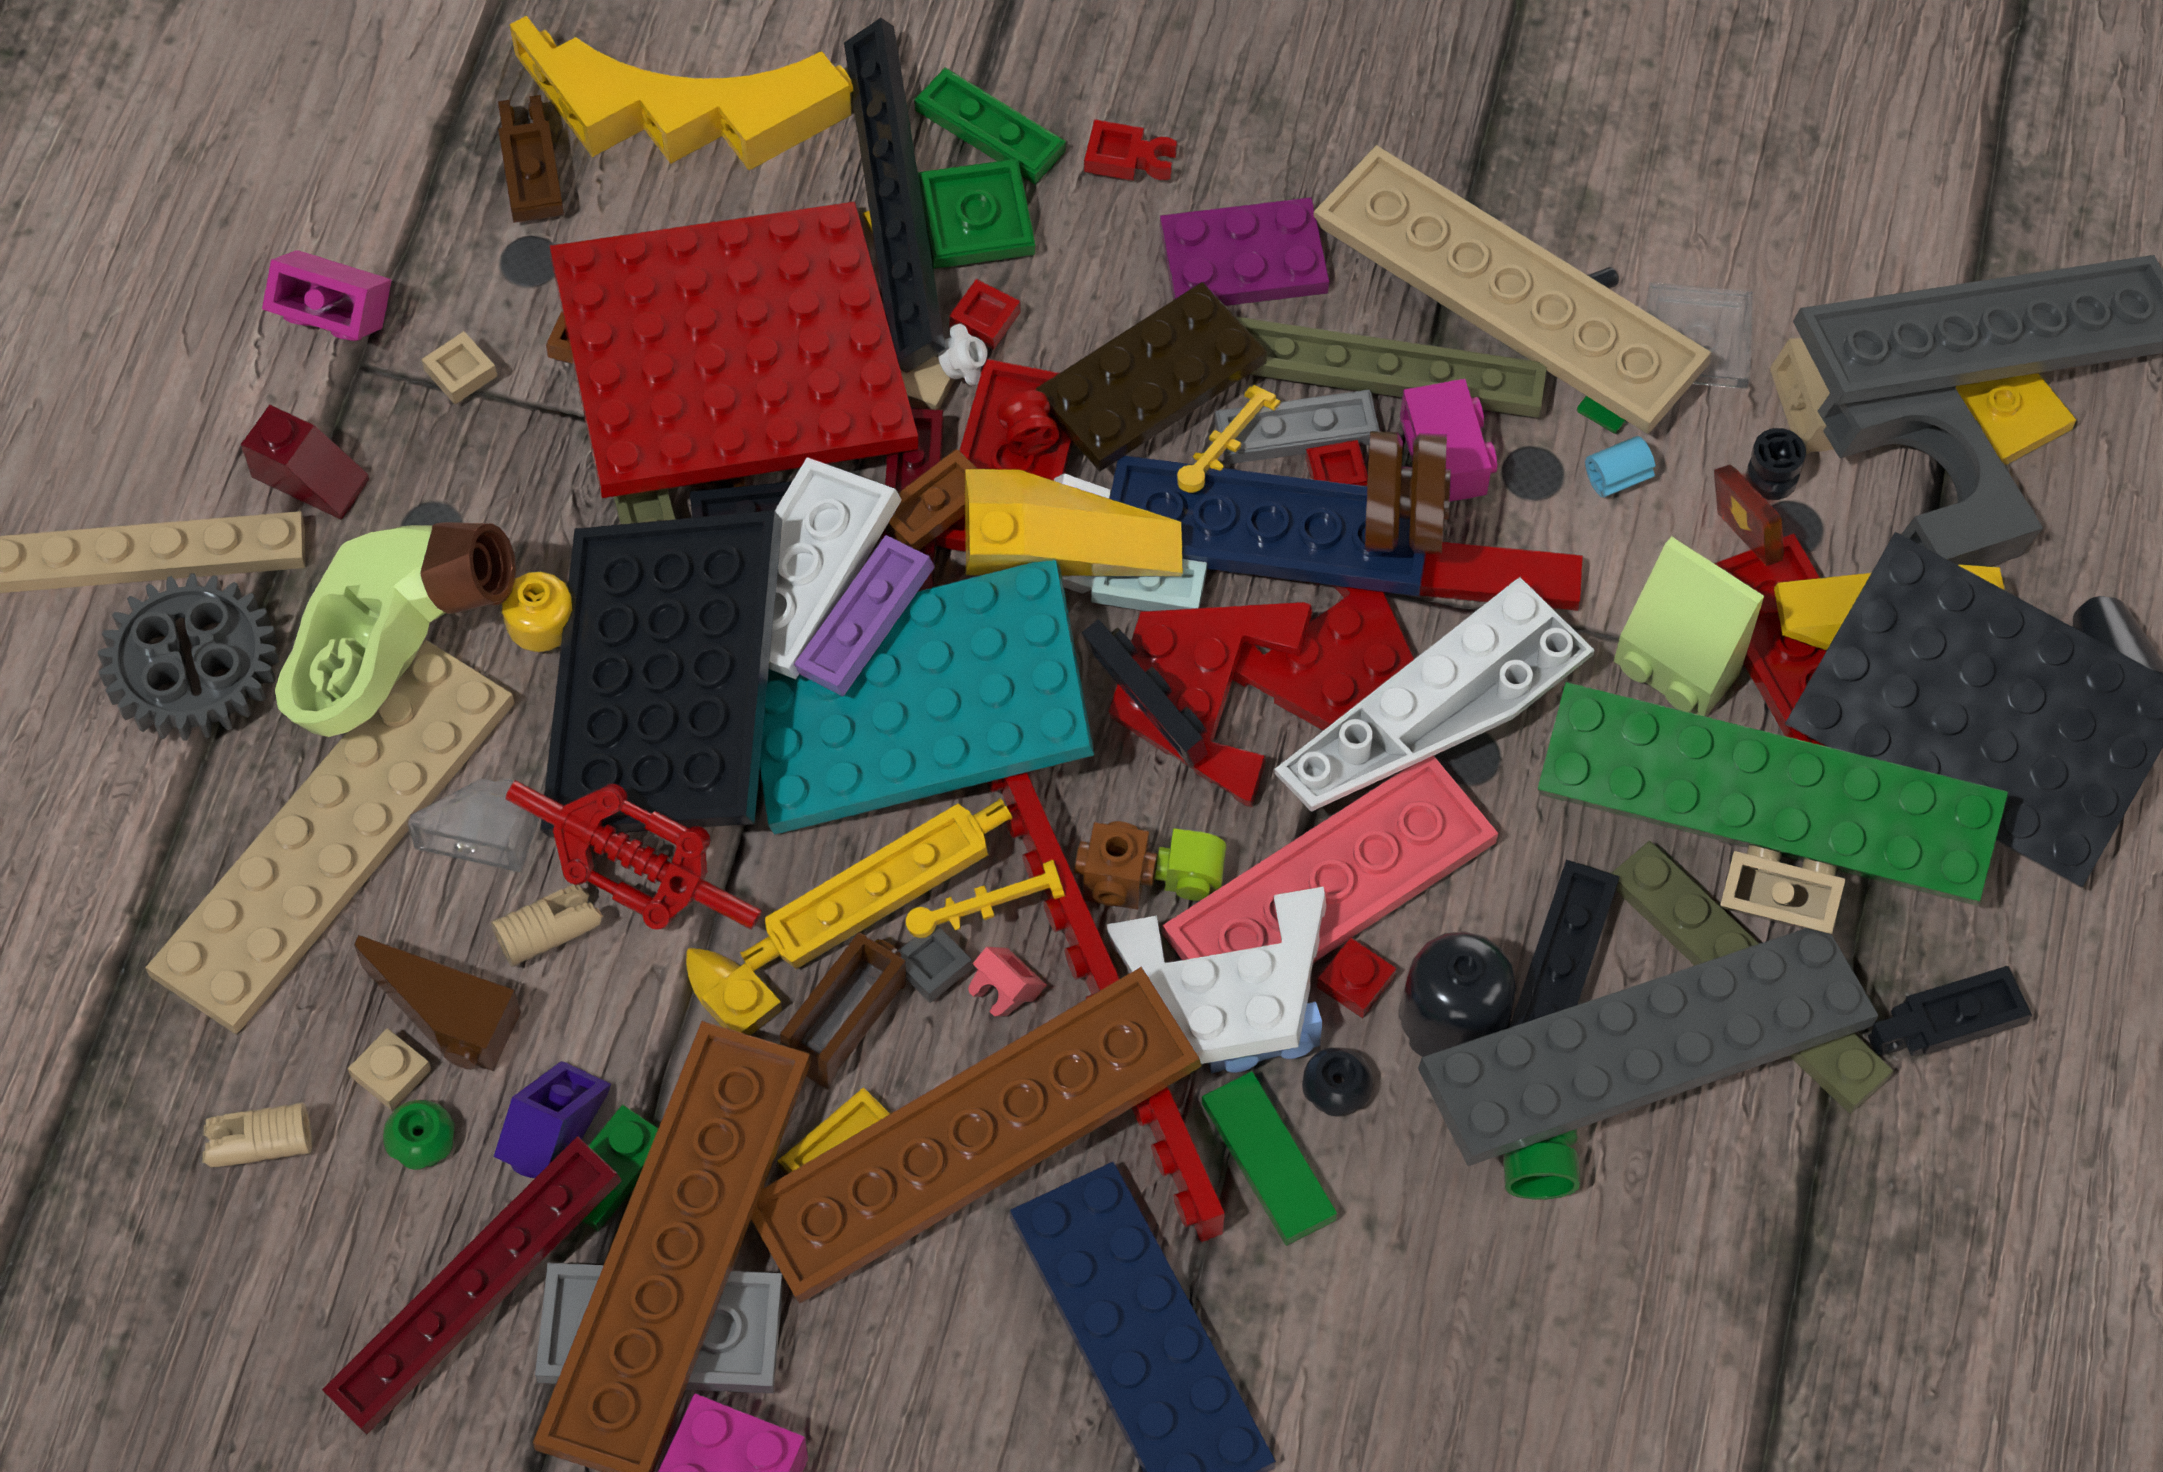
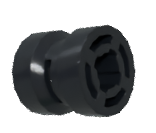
M1772 428L1762 432L1756 438L1753 445L1751 459L1746 470V482L1750 490L1757 496L1767 500H1780L1792 494L1798 484L1800 472L1806 458V446L1803 440L1796 433L1785 428Z

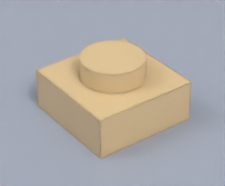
M464 331L421 359L424 371L454 404H457L497 377L495 365Z
M388 1028L347 1068L352 1079L391 1111L431 1071L429 1061Z

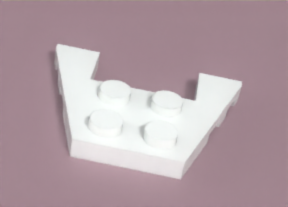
M1324 886L1273 895L1282 941L1279 944L1165 963L1157 916L1107 924L1110 944L1115 952L1121 956L1127 966L1128 974L1142 966L1198 1055L1201 1064L1299 1047L1311 987L1310 976L1320 942L1319 931L1322 917H1325L1327 907Z

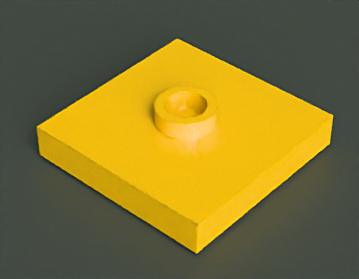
M2038 373L1955 386L1969 411L1979 422L1983 433L1996 454L2005 465L2073 429L2076 422L2074 416Z

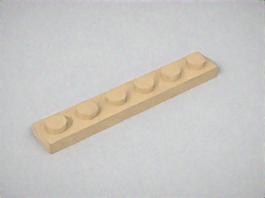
M301 511L0 536V593L167 580V577L170 576L174 579L188 578L190 573H195L196 577L305 568V521Z

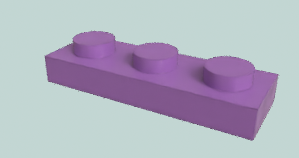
M885 535L794 663L799 674L844 696L934 569L930 557Z

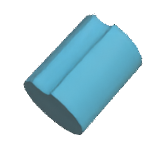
M1639 436L1589 455L1585 460L1586 472L1595 492L1603 498L1655 476L1653 467L1656 466L1654 457L1647 443Z

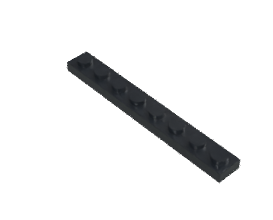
M880 17L845 41L844 48L848 74L853 84V92L851 93L884 310L899 367L902 371L908 373L945 350L946 345L895 29L892 24Z

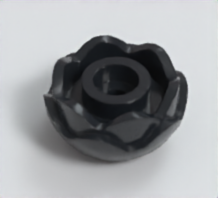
M1339 1047L1327 1048L1316 1053L1308 1061L1303 1074V1093L1308 1101L1312 1102L1318 1110L1335 1117L1347 1115L1356 1109H1362L1368 1103L1372 1094L1373 1073L1367 1061L1357 1052ZM1335 1076H1340L1343 1078L1344 1081L1342 1083H1336L1334 1082L1333 1078Z

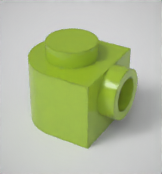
M1173 828L1170 848L1159 847L1155 880L1165 881L1164 891L1176 892L1179 897L1187 900L1201 901L1222 887L1226 854L1225 841L1209 833Z

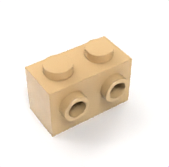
M1753 845L1748 846L1747 854L1734 851L1720 904L1722 909L1800 929L1807 928L1832 935L1846 881L1844 878L1835 876L1836 866L1809 859H1804L1802 868L1780 863L1782 853Z

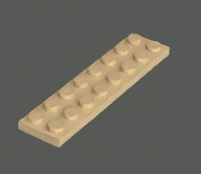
M1377 145L1314 211V218H1316L1318 227L1527 359L1540 362L1547 367L1546 370L1646 434L1652 431L1710 364L1711 352Z
M426 640L421 645L411 665L396 681L387 699L374 716L342 737L145 967L149 977L237 1035L515 704L512 693Z

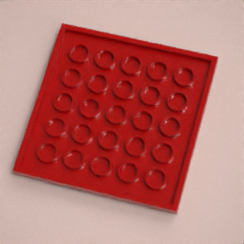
M855 201L550 245L554 277L602 498L801 468L807 457L826 464L918 449V433Z

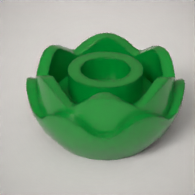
M412 1100L403 1103L390 1114L385 1122L383 1130L385 1150L391 1158L398 1160L409 1169L419 1170L434 1166L440 1160L446 1158L453 1148L454 1120L449 1112L436 1102ZM416 1129L424 1130L420 1136H415L413 1133Z

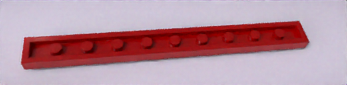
M1027 772L989 781L987 783L993 793L1001 791L1012 816L1011 820L1005 822L1011 837L1015 839L1021 836L1028 851L1023 854V861L1029 878L1045 874L1043 863L1054 860L1065 896L1054 899L1051 888L1044 889L1048 896V900L1043 901L1044 909L1053 931L1063 930L1070 946L1064 949L1068 966L1075 980L1084 978L1091 995L1086 996L1087 999L1118 981L1119 977ZM1166 1087L1132 1107V1110L1139 1125L1142 1127L1149 1124L1157 1142L1151 1144V1149L1160 1173L1163 1177L1171 1174L1179 1193L1174 1194L1173 1197L1182 1223L1185 1227L1194 1225L1201 1242L1223 1234L1225 1213L1170 1090Z

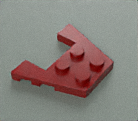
M1332 585L1344 598L1309 623L1299 656L1274 649L1266 654H1262L1254 644L1244 643L1233 681L1244 687L1252 685L1273 697L1274 704L1324 731L1414 660L1382 591Z
M1296 602L1140 612L1131 640L1138 653L1132 658L1144 671L1153 667L1172 690V693L1167 698L1179 711L1187 706L1207 730V733L1202 738L1208 755L1194 765L1192 769L1212 784L1213 782L1232 794L1234 799L1243 805L1253 807L1266 764L1265 755L1213 742L1243 644L1250 643L1299 656L1313 612L1311 604ZM1117 684L1109 709L1111 719L1163 753L1170 754L1189 766Z

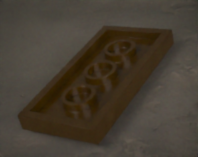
M1201 282L1037 387L1036 391L1043 392L1047 396L1050 404L1049 415L1100 472L1266 364L1267 351L1213 292Z

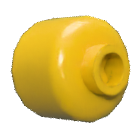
M541 571L529 572L515 578L510 596L501 603L505 627L512 641L521 648L533 652L550 651L561 646L563 627L568 622L572 611L571 594L565 583L555 575Z

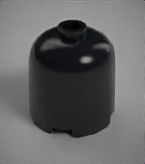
M1462 931L1444 933L1428 941L1412 960L1398 1009L1399 1019H1401L1402 1028L1409 1038L1411 1049L1421 1057H1425L1508 1029L1512 1019L1516 992L1512 964L1503 950L1485 936Z

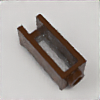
M858 932L780 1033L781 1045L810 1054L811 1064L806 1077L829 1090L837 1071L898 991L900 989L903 990L906 986V960L901 958V953L890 943L881 939L873 941Z

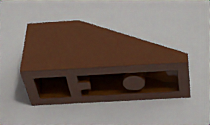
M358 935L354 947L362 968L435 1047L443 1053L445 1059L464 1069L472 1070L477 1065L494 1071L521 1014L515 990Z

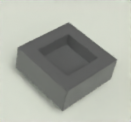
M936 925L935 931L926 938L914 937L898 950L902 955L901 958L906 960V979L929 1003L972 969V959L939 925Z

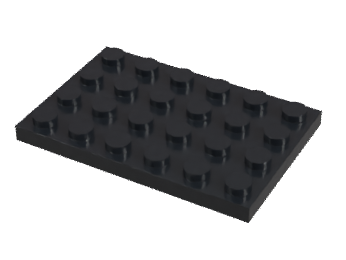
M775 510L574 529L568 590L572 599V611L568 622L563 627L544 791L545 796L565 806L569 802L602 787L616 784L625 790L627 801L650 813L657 811L687 828L692 826L717 827L754 824L783 521ZM621 811L604 818L602 823L604 827L608 824L615 827L616 833L648 831L645 829L646 824ZM541 819L540 830L549 838L554 837V825Z
M1895 532L1785 725L1822 746L2007 791L2008 794L1996 842L2082 888L2163 748V675Z

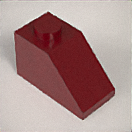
M270 404L241 443L252 478L342 520L370 480L368 474L315 425Z

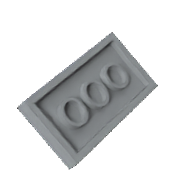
M547 1263L535 1371L538 1383H557L604 1265ZM730 1272L685 1390L774 1394L783 1289L782 1273Z

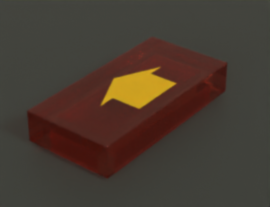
M1731 464L1715 469L1714 480L1718 515L1765 566L1783 561L1782 519L1779 513Z

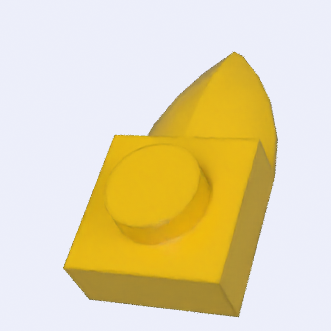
M688 948L686 965L693 991L702 1006L722 1027L751 1036L782 1011L781 1001L748 968L746 963L739 966L733 960L719 953L705 949Z

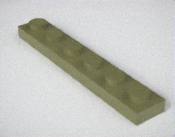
M1237 317V320L1267 351L1266 364L1249 375L1355 391L1370 390L1371 393L1403 397L1404 389L1465 379L1471 398H1479L1482 410L1539 418L1547 367L1537 361Z
M1650 840L1611 873L1620 876L1616 891L1694 966L1759 944ZM1854 1033L1789 1055L1850 1115L1890 1080L1893 1070Z

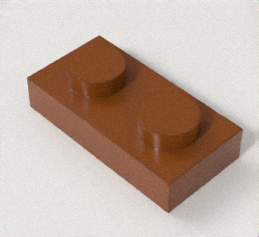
M955 449L898 493L902 501L885 530L895 540L917 551L922 549L965 515V469L977 468L958 449Z

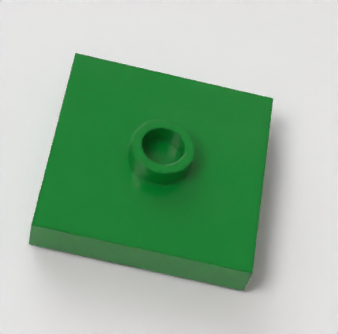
M1018 158L918 172L934 269L1035 255L1036 245Z

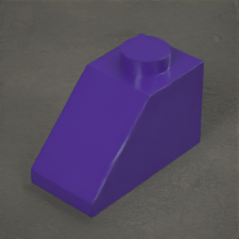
M560 1061L512 1097L493 1157L510 1164L512 1169L522 1176L536 1178L577 1136L580 1139L583 1138L607 1097L611 1083L564 1061Z

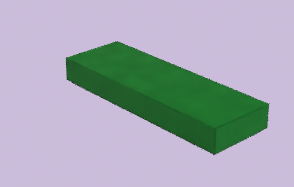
M946 67L914 100L915 111L994 160L1003 161L1018 158L1021 176L1035 185L1066 152L1065 140Z
M1252 1071L1202 1096L1204 1109L1285 1246L1336 1221L1337 1212Z

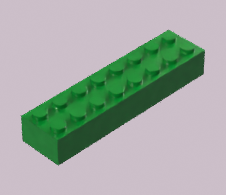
M1565 682L1537 789L1542 796L1747 848L1749 845L1770 849L1782 853V857L1802 862L1804 859L1826 863L1836 866L1837 871L1978 906L1981 900L2008 794L2007 791Z

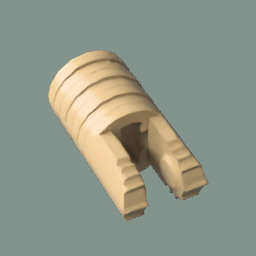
M580 885L569 886L530 905L521 907L517 911L508 913L502 918L491 921L497 942L511 967L530 960L536 955L545 953L551 948L560 946L600 925L603 915L591 902L587 903L589 894L584 887L582 888Z
M303 1102L211 1117L206 1119V1125H204V1136L210 1141L205 1143L202 1163H206L210 1168L260 1162L261 1160L268 1159L273 1160L300 1154L305 1155L310 1154L312 1151L310 1121L307 1108Z

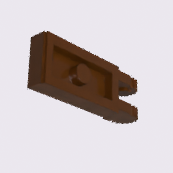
M541 95L529 96L530 102L528 107L533 123L514 126L516 120L510 100L498 101L502 128H498L513 223L564 215L549 121H545Z

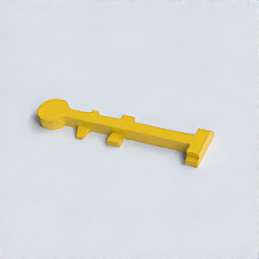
M1256 385L1249 386L1244 393V397L1251 400L1222 433L1216 430L1211 433L1209 440L1213 443L1205 453L1196 452L1193 455V458L1197 460L1194 465L1183 466L1179 469L1177 473L1179 488L1188 493L1200 491L1205 485V473L1209 468L1221 471L1224 466L1217 459L1226 449L1235 453L1239 450L1241 442L1235 440V438L1260 409L1265 406L1275 411L1280 405V400L1276 399L1275 394Z
M1054 860L1043 863L1045 874L988 893L985 885L974 888L976 897L954 903L952 898L949 897L945 899V907L930 911L925 907L914 908L907 914L906 926L914 937L926 938L935 931L936 925L950 921L956 931L961 929L960 917L981 911L983 919L987 920L995 917L992 910L993 906L1047 888H1051L1054 899L1064 897L1065 894Z

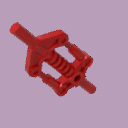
M517 780L511 784L506 794L505 800L554 825L553 834L563 876L570 884L581 885L587 881L612 894V900L641 914L645 924L651 929L658 930L666 927L674 920L677 913L693 900L750 930L754 928L761 915L762 910L704 880L708 873L706 850L710 846L711 841L707 830L700 826L687 828L657 811L650 813L627 801V794L620 785L609 784L569 802L565 806ZM621 811L646 824V830L676 845L672 862L669 861L670 857L664 853L658 856L656 849L650 846L643 848V842L637 839L630 841V835L624 832L617 834L615 827L609 824L606 827L602 826L604 818ZM591 846L594 847V852L600 855L607 853V859L613 862L620 860L622 867L626 869L635 868V874L641 877L644 874L648 875L647 880L654 884L658 881L661 882L654 898L623 881L618 884L595 872L590 850Z

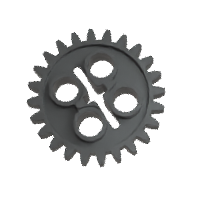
M190 573L186 586L178 587L174 578L170 576L167 577L166 591L159 593L154 586L148 584L146 585V592L149 599L142 602L137 598L129 596L127 600L132 612L129 615L120 612L112 614L119 630H103L102 632L108 648L98 650V657L104 667L99 670V675L104 686L107 687L105 690L111 704H118L119 711L125 721L135 716L134 719L137 726L142 732L155 723L159 737L165 739L171 729L177 727L182 740L187 741L192 727L199 726L206 738L211 737V723L219 721L223 727L230 730L232 729V721L229 715L236 711L242 716L249 717L251 713L246 701L249 698L256 701H264L266 696L260 683L275 682L276 678L270 666L279 663L276 647L273 646L278 643L274 628L270 626L271 622L266 609H259L255 596L250 593L242 597L239 586L235 582L228 585L222 591L217 576L213 575L205 587L199 586L195 573ZM179 618H185L187 634L193 647L191 651L202 689L201 694L198 696L193 695L191 680L185 667V653L176 626V621ZM220 623L212 630L202 631L206 625ZM156 637H166L157 644H148ZM220 669H231L225 675L212 677ZM168 682H176V684L168 690H158L162 685Z

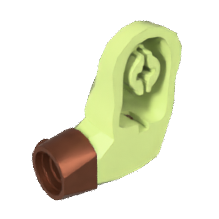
M444 522L434 525L402 526L370 532L342 544L309 599L292 652L280 671L275 687L278 709L291 721L313 734L327 737L349 732L372 718L387 699L396 681L411 665L428 633L430 622L446 613H459L485 605H499L510 596L516 575L515 555L510 540L504 531L493 523Z

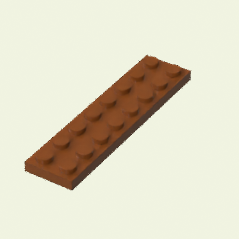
M1141 966L763 1188L751 1220L800 1304L1202 1066L1200 1059Z
M701 1021L534 1438L533 1446L536 1451L601 1472H654L811 1064L809 1053Z

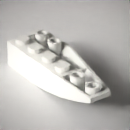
M1519 577L1276 767L1274 774L1312 812L1514 719L1592 657L1594 649Z

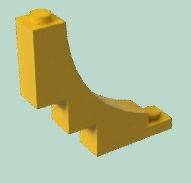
M527 15L509 24L516 57L592 157L645 130L669 163L672 164L723 136L750 171L851 116L850 93L853 92L851 79L841 65L834 67L822 51L799 62L753 75L729 78H688L660 74L625 64L593 49L577 37L557 47L551 35L545 29L539 32Z

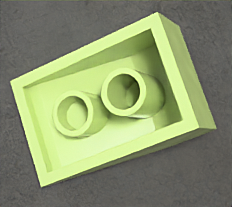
M1671 536L1665 543L1620 635L1614 662L1620 665L1622 671L1629 678L1640 683L1645 682L1664 694L1668 702L1676 709L1707 717L1740 676L1764 596Z

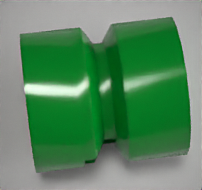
M1577 1129L1505 1153L1503 1158L1505 1190L1510 1195L1531 1200L1561 1198L1577 1191L1580 1186L1579 1155L1574 1148H1571L1578 1138Z

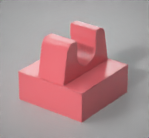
M986 947L973 962V965L978 970L969 985L968 991L973 997H983L989 988L994 986L998 990L999 996L996 1004L992 1006L989 1012L993 1016L1005 1017L1024 1002H1034L1047 984L1008 948Z

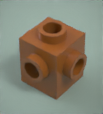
M1113 821L1108 824L1094 822L1090 842L1080 841L1075 863V874L1084 875V901L1138 910L1143 885L1153 886L1158 854L1148 852L1149 831L1139 830L1135 825L1122 821Z

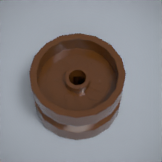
M1370 431L1365 551L1393 552L1398 545L1399 518L1410 519L1409 545L1414 553L1442 554L1443 519H1449L1451 469H1446L1447 434L1419 433L1413 443V466L1402 467L1403 440L1398 432Z

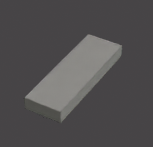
M1370 390L1283 401L1280 402L1275 411L1263 406L1235 438V440L1241 442L1239 450L1235 453L1226 449L1222 453L1223 463L1228 465L1306 454V449L1353 440H1358L1359 446L1369 445L1370 431L1380 432ZM1244 407L1215 411L1216 430L1222 433Z

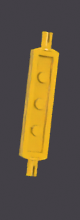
M999 798L996 802L972 815L970 811L957 803L765 917L766 931L769 936L745 951L739 952L744 962L754 972L779 956L793 966L795 970L988 856L984 834L1012 819L1007 806Z

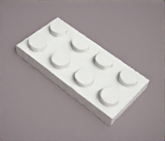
M808 457L806 458L775 510L783 521L769 669L794 679L798 677L799 672L794 663L858 575L902 501L896 489Z

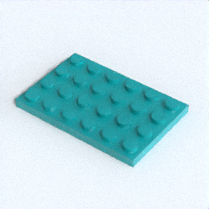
M1056 560L1032 562L918 591L844 696L800 674L794 679L771 669L768 671L760 769L768 826L774 835L1094 755L1062 575Z

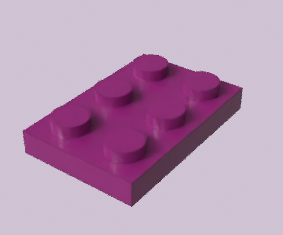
M1312 197L1160 215V232L1173 300L1201 282L1225 306L1328 294L1329 278L1317 221L1314 218Z

